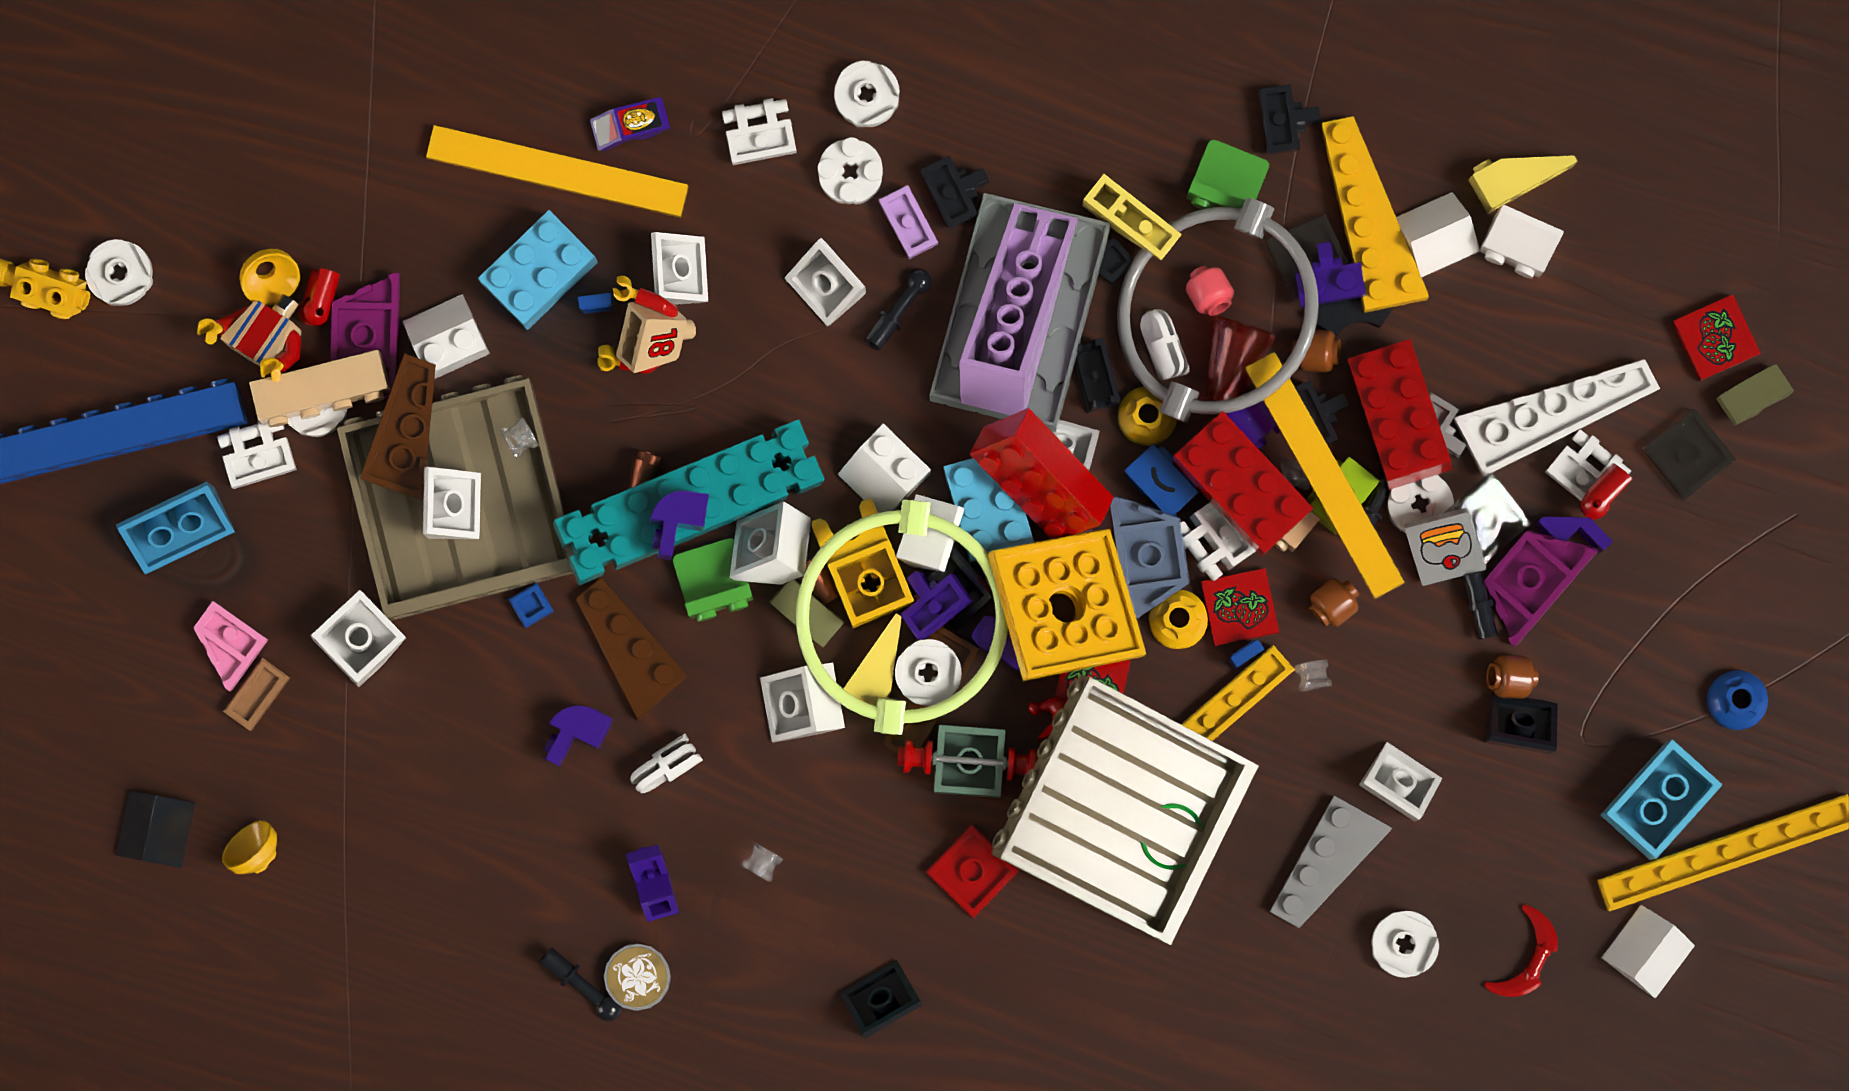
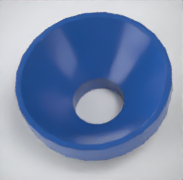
M1743 670L1725 672L1719 675L1709 687L1707 694L1708 710L1712 718L1724 728L1731 730L1748 729L1756 725L1766 713L1768 706L1767 690L1760 679L1752 673ZM1737 689H1743L1750 695V704L1745 709L1735 707L1732 702V694Z

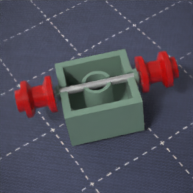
M939 725L937 752H934L932 755L933 741H927L924 747H914L912 741L906 739V746H899L898 766H904V773H909L912 767H923L925 774L930 775L931 761H933V765H936L934 793L1000 798L1002 771L1006 770L1007 767V780L1012 781L1016 774L1026 775L1030 769H1034L1039 757L1036 756V749H1030L1027 755H1019L1014 747H1009L1007 760V757H1004L1005 730Z

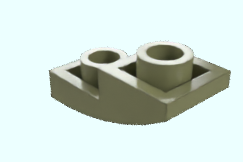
M1775 364L1729 389L1716 400L1735 426L1758 415L1764 408L1790 396L1794 389L1778 365Z
M794 579L784 583L769 602L796 625V603L801 584ZM812 594L809 607L811 638L824 647L844 624V621Z

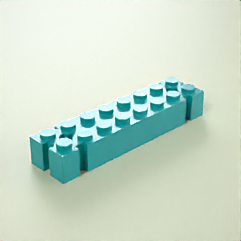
M799 419L774 429L771 435L772 439L769 441H765L763 434L591 504V514L582 517L580 511L577 510L555 519L553 527L562 548L565 549L571 546L574 555L570 556L568 562L578 585L580 586L603 576L605 572L604 566L611 563L616 571L657 554L658 549L652 548L655 529H662V525L651 524L649 520L657 503L670 493L692 491L709 494L703 530L695 531L677 528L674 546L784 501L789 495L787 490L794 488L796 494L799 495L821 486L825 478L815 455L807 458L804 450L809 445V441ZM776 458L787 463L784 468L785 471L782 472L780 467H773ZM593 533H597L599 537H605L602 543L603 547H598L596 543L590 544L589 540L592 539Z

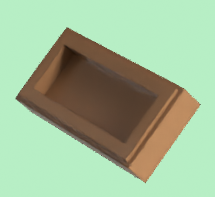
M262 658L223 712L249 731H252L290 677Z

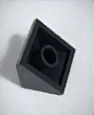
M952 546L945 571L929 569L923 571L930 582L935 579L940 583L949 574L955 575L972 598L973 602L948 621L956 631L994 599L991 588L954 546Z
M1492 692L1484 743L1545 754L1556 752L1558 703L1530 698H1501Z
M130 790L116 855L182 868L195 803Z
M897 960L840 992L864 1039L923 1005Z

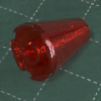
M1215 315L1211 324L1205 396L1211 398L1210 401H1222L1242 396L1251 382L1246 372V367L1266 357L1274 343L1275 334L1252 325L1248 326L1239 321Z

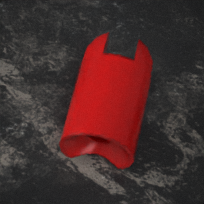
M323 268L319 270L311 269L304 299L299 307V316L303 323L319 326L327 321L340 274Z
M1612 463L1586 491L1580 504L1581 512L1585 517L1593 520L1605 516L1609 511L1611 502L1633 480L1632 477L1621 467Z

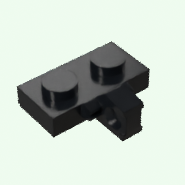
M1291 84L1258 89L1267 155L1300 151L1298 133L1305 132V125L1321 122L1319 106L1302 109L1301 102L1294 103Z
M947 156L920 170L949 230L978 216L971 199L978 196L975 191L976 189L989 183V178L983 168L969 175L965 169L957 172L950 156Z
M1310 380L1296 386L1295 389L1326 444L1329 445L1338 441L1332 423L1338 421L1335 413L1349 407L1345 394L1342 393L1328 400L1325 394L1317 396Z

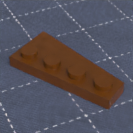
M404 353L360 479L423 501L424 470L427 465L436 364Z
M599 578L576 598L635 716L640 720L687 679L688 676L602 578Z
M940 627L927 639L940 641L954 651L961 665L962 681L980 649L947 629ZM926 664L925 669L919 670V676H923L925 682H931L932 677L938 676V671L933 670L932 664ZM900 691L898 700L906 701L905 710L926 707L913 703ZM940 717L917 723H903L902 735L887 734L884 747L897 755L899 746H906V739L911 740L914 747H923Z

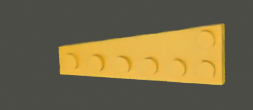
M1354 116L1321 123L1320 127L1352 263L1361 262L1367 295L1361 297L1364 313L1427 300L1429 298L1427 289Z

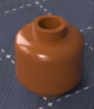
M1315 330L1311 345L1299 365L1300 369L1308 372H1330L1334 365H1339L1341 340L1336 339L1334 333L1330 330ZM1293 340L1292 351L1298 340Z
M1331 578L1311 595L1312 605L1309 609L1324 627L1327 625L1339 627L1358 611L1359 606L1355 598L1359 596V593L1348 580L1342 583L1335 578Z
M1501 655L1487 669L1488 687L1493 690L1496 696L1501 698H1526L1530 695L1533 687H1536L1538 684V670L1533 668L1532 662L1525 656Z

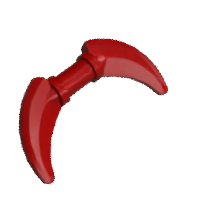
M1523 905L1522 910L1528 915L1534 926L1537 941L1536 951L1528 967L1520 975L1504 982L1485 983V988L1497 995L1518 997L1537 989L1541 985L1539 980L1540 971L1547 957H1550L1551 952H1557L1558 950L1557 935L1552 923L1542 912L1528 905Z

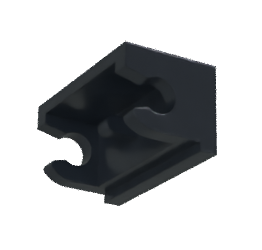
M1104 337L1095 339L1092 343L1086 345L1078 344L1074 366L1087 413L1118 406L1121 400Z

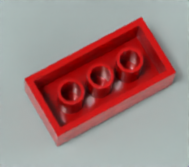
M1411 339L1347 359L1388 489L1391 490L1451 471V459Z
M1030 408L984 426L969 454L1051 539L1073 536L1101 525L1114 499L1112 494Z
M1224 411L1179 450L1172 459L1261 557L1314 509Z

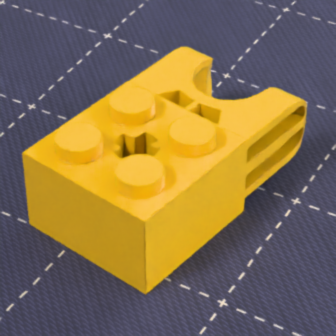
M870 498L861 501L859 508L862 518L878 513L874 502ZM819 518L812 521V529L821 549L834 534L825 520ZM884 526L867 530L855 539L847 541L826 562L853 629L914 604V599ZM871 576L873 581H880L881 584L876 586L877 591L871 592L869 589L864 590L861 585L866 584L864 580L866 577Z

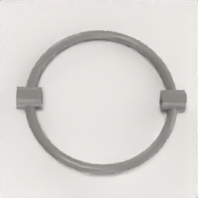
M1246 197L1242 208H1205L1183 215L1168 223L1178 232H1181L1186 228L1207 221L1235 220L1237 222L1234 228L1249 236L1262 239L1266 231L1275 237L1288 250L1299 269L1305 292V314L1298 341L1287 361L1275 375L1260 387L1242 396L1222 401L1197 400L1200 392L1171 381L1167 389L1148 372L1138 356L1132 339L1130 309L1137 280L1152 255L1141 248L1132 261L1125 275L1118 299L1117 329L1119 341L1127 363L1136 378L1148 391L1163 401L1160 413L1187 423L1191 412L1198 414H1220L1222 411L1230 413L1245 409L1266 399L1288 381L1303 361L1311 345L1318 319L1317 284L1312 266L1300 244L1285 228L1271 219L1274 211L1272 206Z

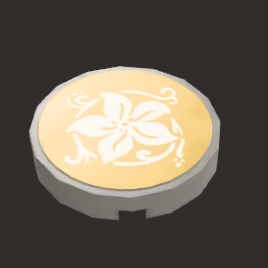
M634 944L624 946L613 954L606 965L604 980L606 990L612 1000L623 1008L637 1011L651 1008L663 999L669 990L671 974L669 965L660 952L651 946Z

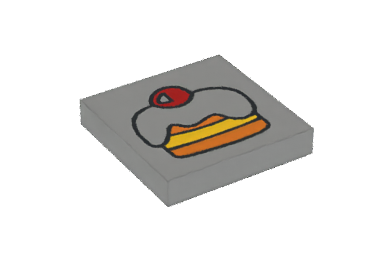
M1469 507L1404 524L1422 586L1486 570V563Z

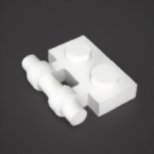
M773 98L763 100L764 103L746 107H744V104L734 105L735 109L722 111L724 124L737 121L739 129L726 131L732 165L797 153L791 120L777 121L776 117L777 113L788 112L786 99L773 101ZM767 117L768 123L748 127L747 119Z
M257 420L258 424L242 429L239 426L230 428L228 433L217 436L221 448L230 445L234 447L235 453L222 456L233 489L297 470L288 439L285 437L274 441L273 432L285 429L284 425L269 428L268 424L263 425ZM262 437V445L246 449L244 441Z
M1580 429L1572 438L1582 447L1579 452L1576 453L1569 446H1566L1545 473L1581 501L1586 491L1612 463L1621 467L1628 474L1632 470L1622 463L1623 459L1616 453L1613 456L1599 445L1600 440L1595 436L1589 437ZM1590 454L1605 465L1601 472L1586 461Z
M1211 502L1190 517L1197 527L1196 529L1191 531L1185 521L1181 522L1185 549L1188 548L1198 561L1197 567L1202 573L1206 572L1212 582L1223 575L1216 565L1217 562L1221 560L1226 568L1230 570L1256 551ZM1203 536L1215 551L1210 555L1198 540Z

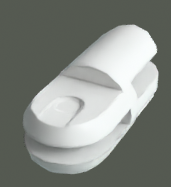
M1161 309L1147 311L1142 316L1140 326L1158 378L1165 380L1186 375L1189 372V365L1170 316Z
M686 734L681 735L652 754L653 758L632 773L631 783L638 784L635 788L638 792H649L666 780L671 782L703 761L699 754H694L696 749L693 744H687L689 738Z

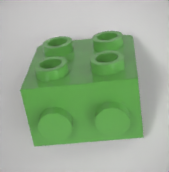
M1211 140L1206 147L1186 199L1192 201L1191 204L1199 209L1212 207L1242 208L1246 197L1256 200L1268 171L1269 163L1265 159L1220 141Z
M728 538L674 556L673 564L690 619L697 618L698 622L709 620L717 616L716 611L726 608L729 609V612L738 611L748 607L747 602L754 600L748 581H737L730 578L734 539Z

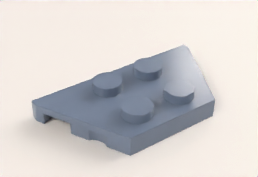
M1114 495L1110 507L1116 548L1135 616L1138 619L1190 583L1181 519L1178 516Z

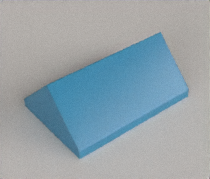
M204 482L116 524L118 531L144 574H148L235 532L214 486L208 482Z

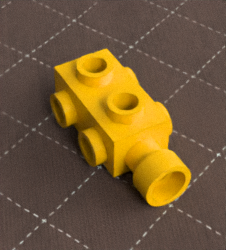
M0 258V286H12L10 297L20 300L21 305L32 309L43 308L49 310L52 316L62 319H68L80 313L81 310L86 309L90 300V292L85 290L87 281L78 279V272L70 269H60L59 272L49 269V263L40 259H30L29 262L14 267L13 262ZM56 293H59L60 296H61V299L56 298V297H55V294H56Z

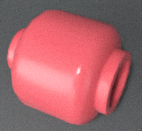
M1201 266L1190 274L1191 279L1188 281L1185 290L1199 313L1216 316L1231 306L1234 289L1220 268Z

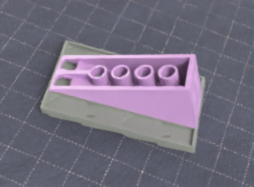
M984 193L930 391V401L1000 419L1030 408L1052 432H1056L1076 360L1078 344H1080L1107 245L1110 223Z

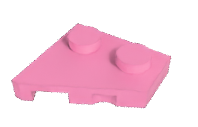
M212 601L194 626L199 640L203 643L209 659L215 666L224 687L228 691L234 689L268 641L267 638L214 601Z

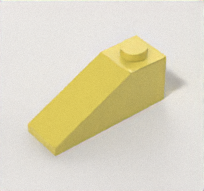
M1575 156L1506 158L1494 163L1488 159L1473 168L1475 173L1472 174L1468 181L1487 214L1502 207V205L1511 202L1569 170L1576 164L1577 159Z
M1103 174L1083 200L1082 206L1101 221L1109 222L1110 228L1160 261L1182 235L1105 174Z
M897 613L894 615L843 688L855 698L877 706L878 697L889 698L888 696L892 690L902 621L900 615Z

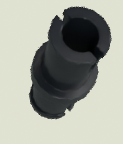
M1483 571L1462 576L1470 604L1467 605L1468 612L1472 611L1478 640L1499 635L1491 609L1494 603L1492 599L1489 600L1482 575Z

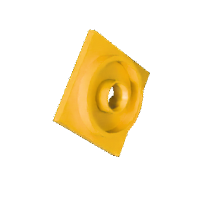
M1111 529L992 550L988 553L1023 681L1140 658L1146 655ZM1057 593L1064 594L1073 601L1076 613L1071 622H1062L1052 614V604L1049 601L1051 595Z

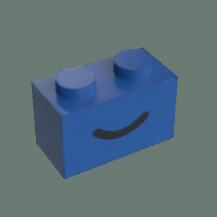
M1153 444L1124 470L1123 475L1155 509L1176 515L1198 494V491L1195 489L1196 486L1192 481L1172 465L1173 456L1163 446L1158 449Z

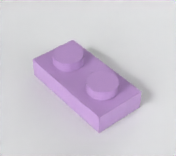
M908 185L879 200L909 259L938 245V241Z

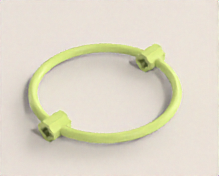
M902 499L901 510L872 514L838 531L821 547L812 559L803 576L798 592L796 630L803 657L811 673L824 690L840 704L862 716L874 719V731L902 735L903 723L931 720L943 716L966 703L989 680L1000 661L1006 644L1008 626L987 551L975 538L956 524L929 514L930 502ZM889 524H899L898 533L927 536V529L929 527L959 542L972 554L983 569L989 581L995 603L996 620L993 641L989 653L977 674L968 684L951 697L937 704L919 709L905 710L906 701L879 697L877 706H874L846 692L833 680L821 664L810 633L809 607L815 582L826 562L843 544L867 530Z

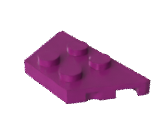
M392 273L386 279L373 285L369 284L358 289L352 295H346L332 302L330 362L379 350L383 356L391 389L397 375L399 273ZM390 393L384 394L385 397L389 398Z
M1528 530L1484 580L1496 602L1495 608L1500 619H1503L1510 636L1508 638L1509 642L1513 647L1522 641L1597 554L1598 550L1596 548Z

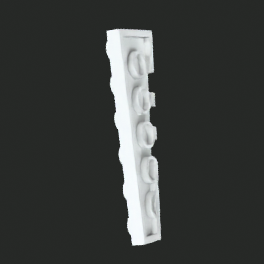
M1644 359L1568 384L1456 417L1454 422L1482 477H1485L1659 390L1660 387Z

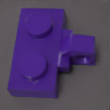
M1330 242L1317 244L1319 262L1312 263L1318 290V304L1367 296L1361 262L1343 265L1342 258L1334 259ZM1296 273L1300 306L1305 307L1303 281L1300 273Z
M915 571L907 578L917 593L913 596L915 603L900 615L918 640H925L973 602V600L955 575L949 574L939 583L935 579L930 582L924 572Z

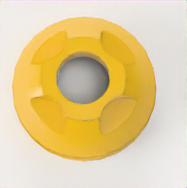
M265 249L253 254L246 260L240 270L239 278L241 288L250 301L258 300L265 305H274L282 294L288 297L293 294L299 284L300 272L296 262L288 253L279 249ZM261 263H273V269L268 274L259 275L256 273V269Z
M1139 387L1129 392L1123 398L1118 409V424L1122 433L1133 443L1142 446L1157 445L1165 441L1176 427L1177 419L1160 413L1163 401L1154 396L1145 387ZM1151 404L1157 408L1158 418L1156 421L1145 423L1139 418V409L1143 405Z
M1179 590L1149 610L1148 625L1153 637L1163 646L1170 649H1186L1196 644L1205 634L1208 625V614L1204 603L1199 597L1189 591ZM1182 608L1187 611L1189 622L1186 626L1178 628L1171 624L1169 615L1173 609Z
M262 820L255 821L242 828L229 841L223 852L222 862L224 866L235 874L254 872L257 874L264 871L276 857V831L267 821Z

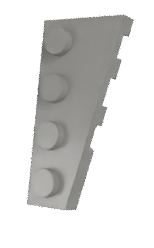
M1333 796L1269 912L1300 928L1392 828L1338 797Z

